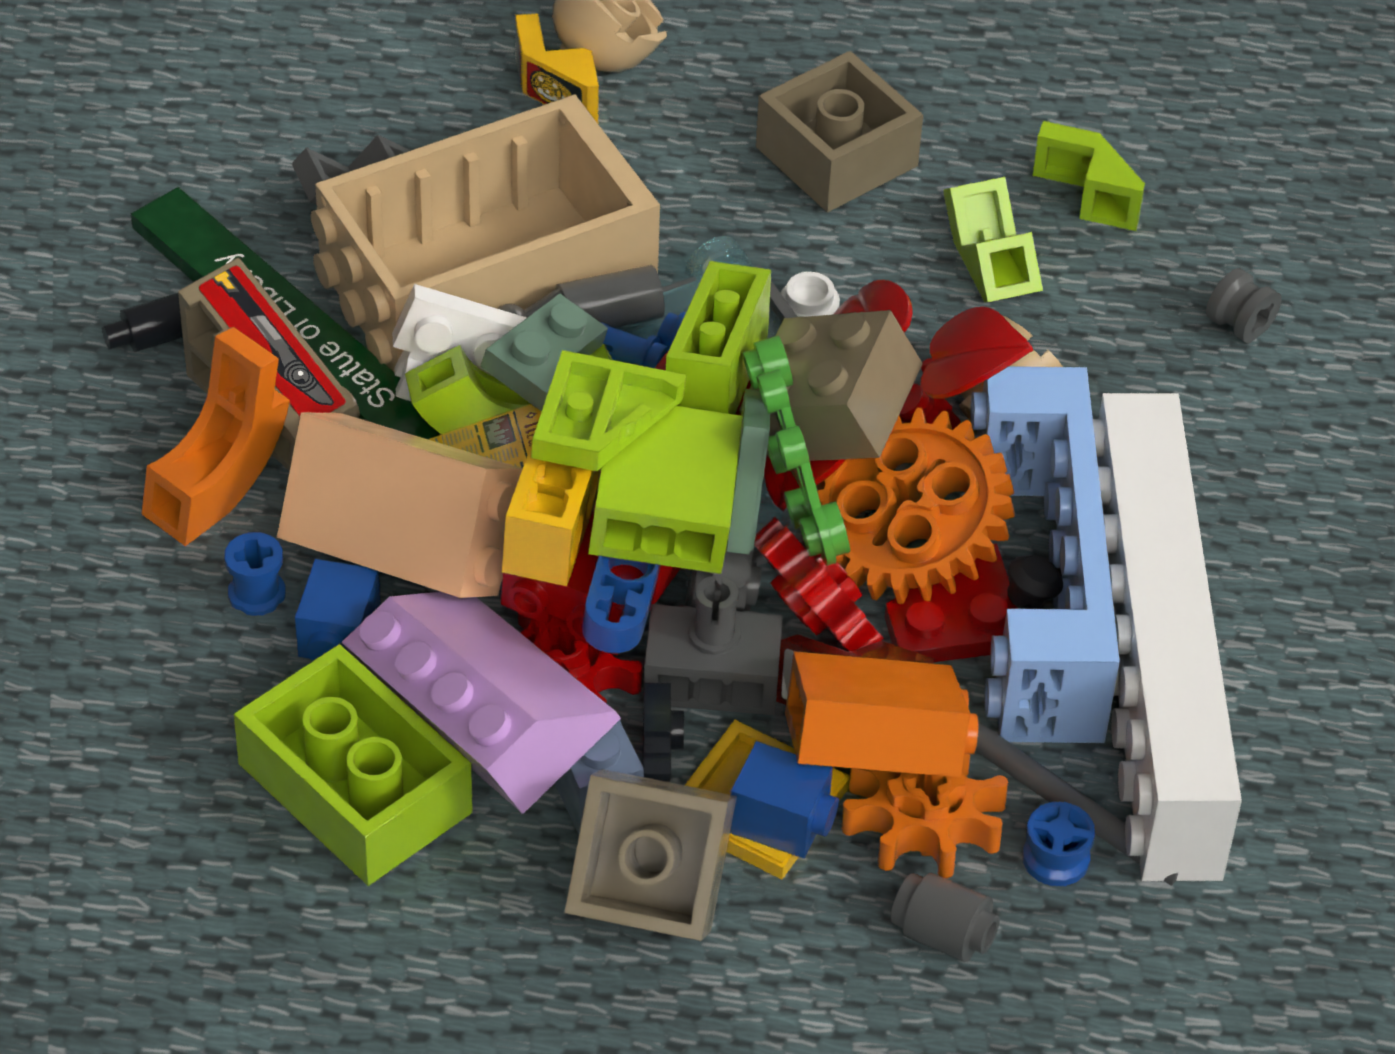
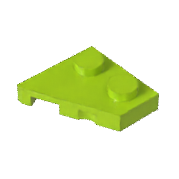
M562 350L532 439L531 458L598 471L683 401L687 375Z

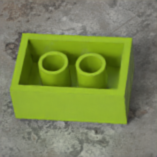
M340 644L234 713L238 764L367 886L377 881L473 813L472 763Z

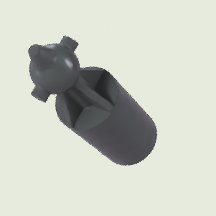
M653 265L556 284L554 291L524 310L520 306L510 303L503 304L497 308L528 318L558 294H562L596 320L609 324L613 328L662 319L665 314L663 289L659 275Z

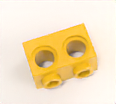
M531 444L506 513L502 572L567 586L597 499L600 469L592 471L531 458Z

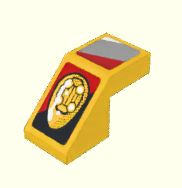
M538 13L515 15L516 62L522 93L544 105L576 95L598 123L599 85L592 51L585 48L545 51Z

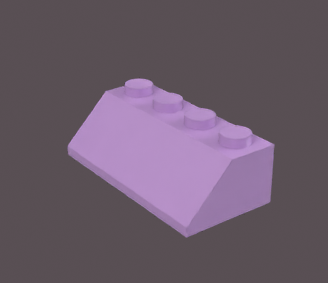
M443 592L389 596L341 642L352 656L472 763V770L522 814L621 719L614 709L477 597L458 598Z

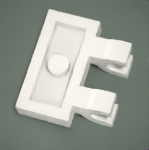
M414 284L392 332L393 347L404 350L395 366V376L401 377L396 387V397L411 401L405 377L406 372L458 345L461 346L466 356L476 367L489 374L480 367L485 350L527 317Z

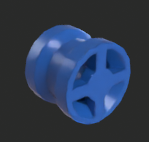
M1050 802L1039 806L1031 813L1026 828L1027 840L1022 853L1023 864L1032 877L1050 886H1066L1076 883L1085 876L1090 865V850L1095 838V826L1089 814L1079 806L1067 802Z

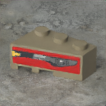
M239 257L178 291L186 373L205 393H208L215 336L232 327H235L279 358L275 390L288 398L290 402L282 432L272 455L289 471L301 412L342 413L359 418V407L352 394L340 385Z

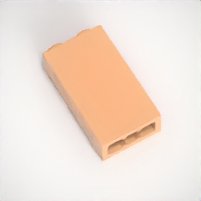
M301 412L277 538L458 598L498 596L503 580L502 560L505 518L523 468L342 413Z

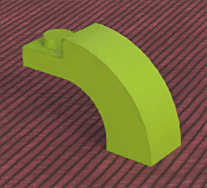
M604 344L590 355L613 360ZM460 345L405 373L412 405L421 417L440 434H445L531 404L494 376L476 367L466 356Z

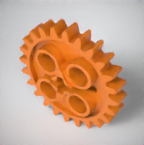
M922 408L915 410L911 423H902L900 416H898L879 458L846 459L833 474L816 485L821 505L836 501L846 528L850 552L836 556V561L848 573V576L853 579L858 588L867 581V587L873 600L877 601L886 588L890 587L893 588L898 604L904 603L910 588H918L923 600L930 601L932 585L939 582L950 594L955 593L956 584L953 576L959 572L972 580L978 579L979 576L974 563L975 559L979 558L989 562L996 561L997 556L993 543L990 540L1008 541L1009 533L1004 520L1015 517L1012 499L1009 497L1014 494L1010 474H1005L1007 468L1002 453H994L991 439L987 434L975 438L972 424L968 420L960 423L952 430L950 418L946 411H942L933 424L926 423ZM903 463H914L908 469L902 471L893 470ZM953 492H966L962 497L955 500H944L948 494ZM877 510L873 515L867 518H855L859 513L863 511ZM917 539L928 540L923 546L918 548H905L910 542Z

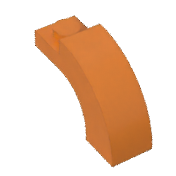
M235 327L215 336L208 393L196 422L175 448L160 459L147 465L141 514L184 546H187L228 515L246 495L268 462L278 442L288 412L290 400L275 390L279 358Z

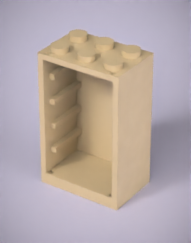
M576 95L315 183L317 210L311 212V222L319 240L320 253L314 255V266L317 276L326 289L335 288L339 294L340 306L348 324L351 327L360 325L365 333L368 350L376 356L381 364H386L394 372L398 359L404 350L393 347L392 332L414 284L493 308L510 303L516 304L524 310L554 291L556 284L647 265H653L658 273L660 204Z

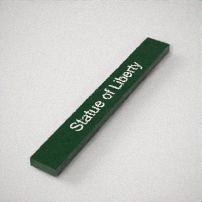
M179 187L131 213L132 228L193 282L239 257L340 385L352 394L359 407V419L428 440L442 435L421 417L411 401L396 397V387L401 377L395 376L394 371L384 363L381 364L373 353Z

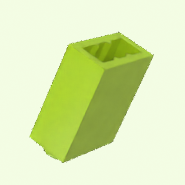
M675 406L601 468L588 554L721 574L731 524L743 416Z

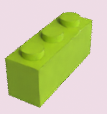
M709 261L666 356V371L687 375L683 401L677 406L735 415L749 382L743 352L753 350L754 342L764 340L768 336L771 288L770 269Z

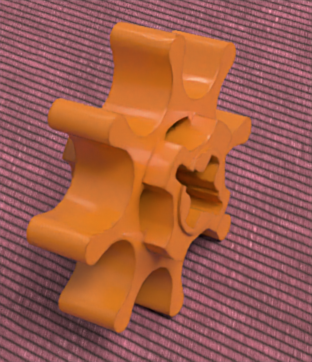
M964 754L961 777L850 768L849 791L852 794L868 798L847 799L844 801L842 832L847 836L863 831L882 833L883 835L880 837L878 867L884 871L892 870L897 858L903 853L920 851L921 856H932L935 859L939 876L950 878L954 875L956 844H975L990 854H995L1000 850L1003 822L1000 818L983 814V812H1002L1005 810L1008 780L1002 775L987 780L968 778L970 754Z

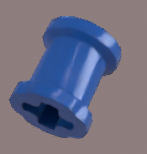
M248 532L230 541L225 549L224 560L228 572L233 576V581L228 586V599L232 607L250 616L265 615L273 612L284 601L286 596L285 583L278 575L283 565V549L279 541L271 535L261 532Z

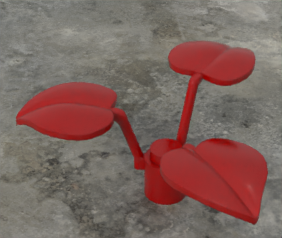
M875 280L863 286L857 295L848 298L834 314L891 310L905 333L911 324L913 310L910 297L902 287L889 280ZM983 306L973 307L957 314L946 322L933 336L930 342L931 358L924 360L921 366L923 373L921 386L913 384L899 414L902 423H911L912 416L917 408H922L926 423L933 424L937 416L942 411H946L950 418L952 430H954L961 421L952 411L951 404L945 398L963 393L1006 369L1032 352V345L998 311ZM766 454L764 469L766 487L773 503L784 512L787 508L784 492L800 487L791 471L775 474L771 460ZM846 459L810 461L815 484L818 485L827 479Z

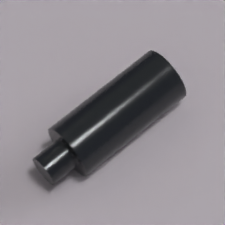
M178 293L120 311L121 321L102 326L103 337L109 350L130 344L133 352H138L183 338Z

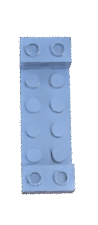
M1009 366L985 380L983 392H972L971 424L973 430H978L975 438L987 434L991 439L994 453H1002L1007 468L1005 474H1010L1014 494L1011 496H1044L1045 519L1056 520L1057 530L1050 531L1049 561L1056 568H1061L1063 589L1057 597L1053 598L1054 609H1007L1003 636H992L991 674L992 676H997V678H986L985 715L986 718H997L999 736L1008 742L1105 743L1120 661L1087 367Z

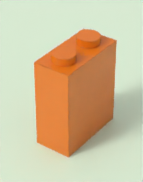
M793 651L785 716L798 764L961 777L964 754L973 755L976 750L977 714L970 713L967 689L960 688L952 665Z

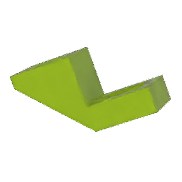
M1043 121L1037 138L1032 176L1084 187L1079 219L1137 231L1145 183L1100 133Z
M1000 177L943 189L953 242L984 302L1043 291L1032 232L1016 234L1006 178Z

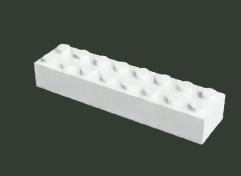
M1103 393L1099 419H1093L1120 661L1113 695L1118 696L1119 708H1114L1112 712V743L1114 748L1125 749L1126 761H1120L1118 771L1119 797L1121 802L1131 801L1133 815H1127L1126 852L1128 856H1140L1142 881H1164L1167 876L1178 873L1176 881H1223L1242 800L1179 393Z

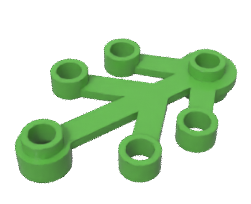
M779 335L754 342L753 350L743 352L747 374L753 390L759 389L767 414L775 412L780 431L775 432V435L769 436L767 449L775 474L791 471L800 487L784 492L791 523L794 529L800 528L809 557L821 554L826 566L835 564L836 556L850 552V544L836 501L824 505L820 503L806 444L799 425H795L786 387L793 385V379L783 343Z

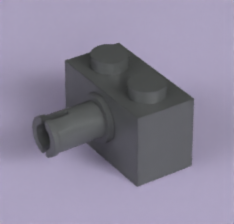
M715 576L707 577L698 583L695 590L696 608L685 605L666 606L652 604L645 657L644 683H671V707L775 715L783 615L762 614L754 611H736V604L739 598L738 587L730 579L722 577L721 595H715Z

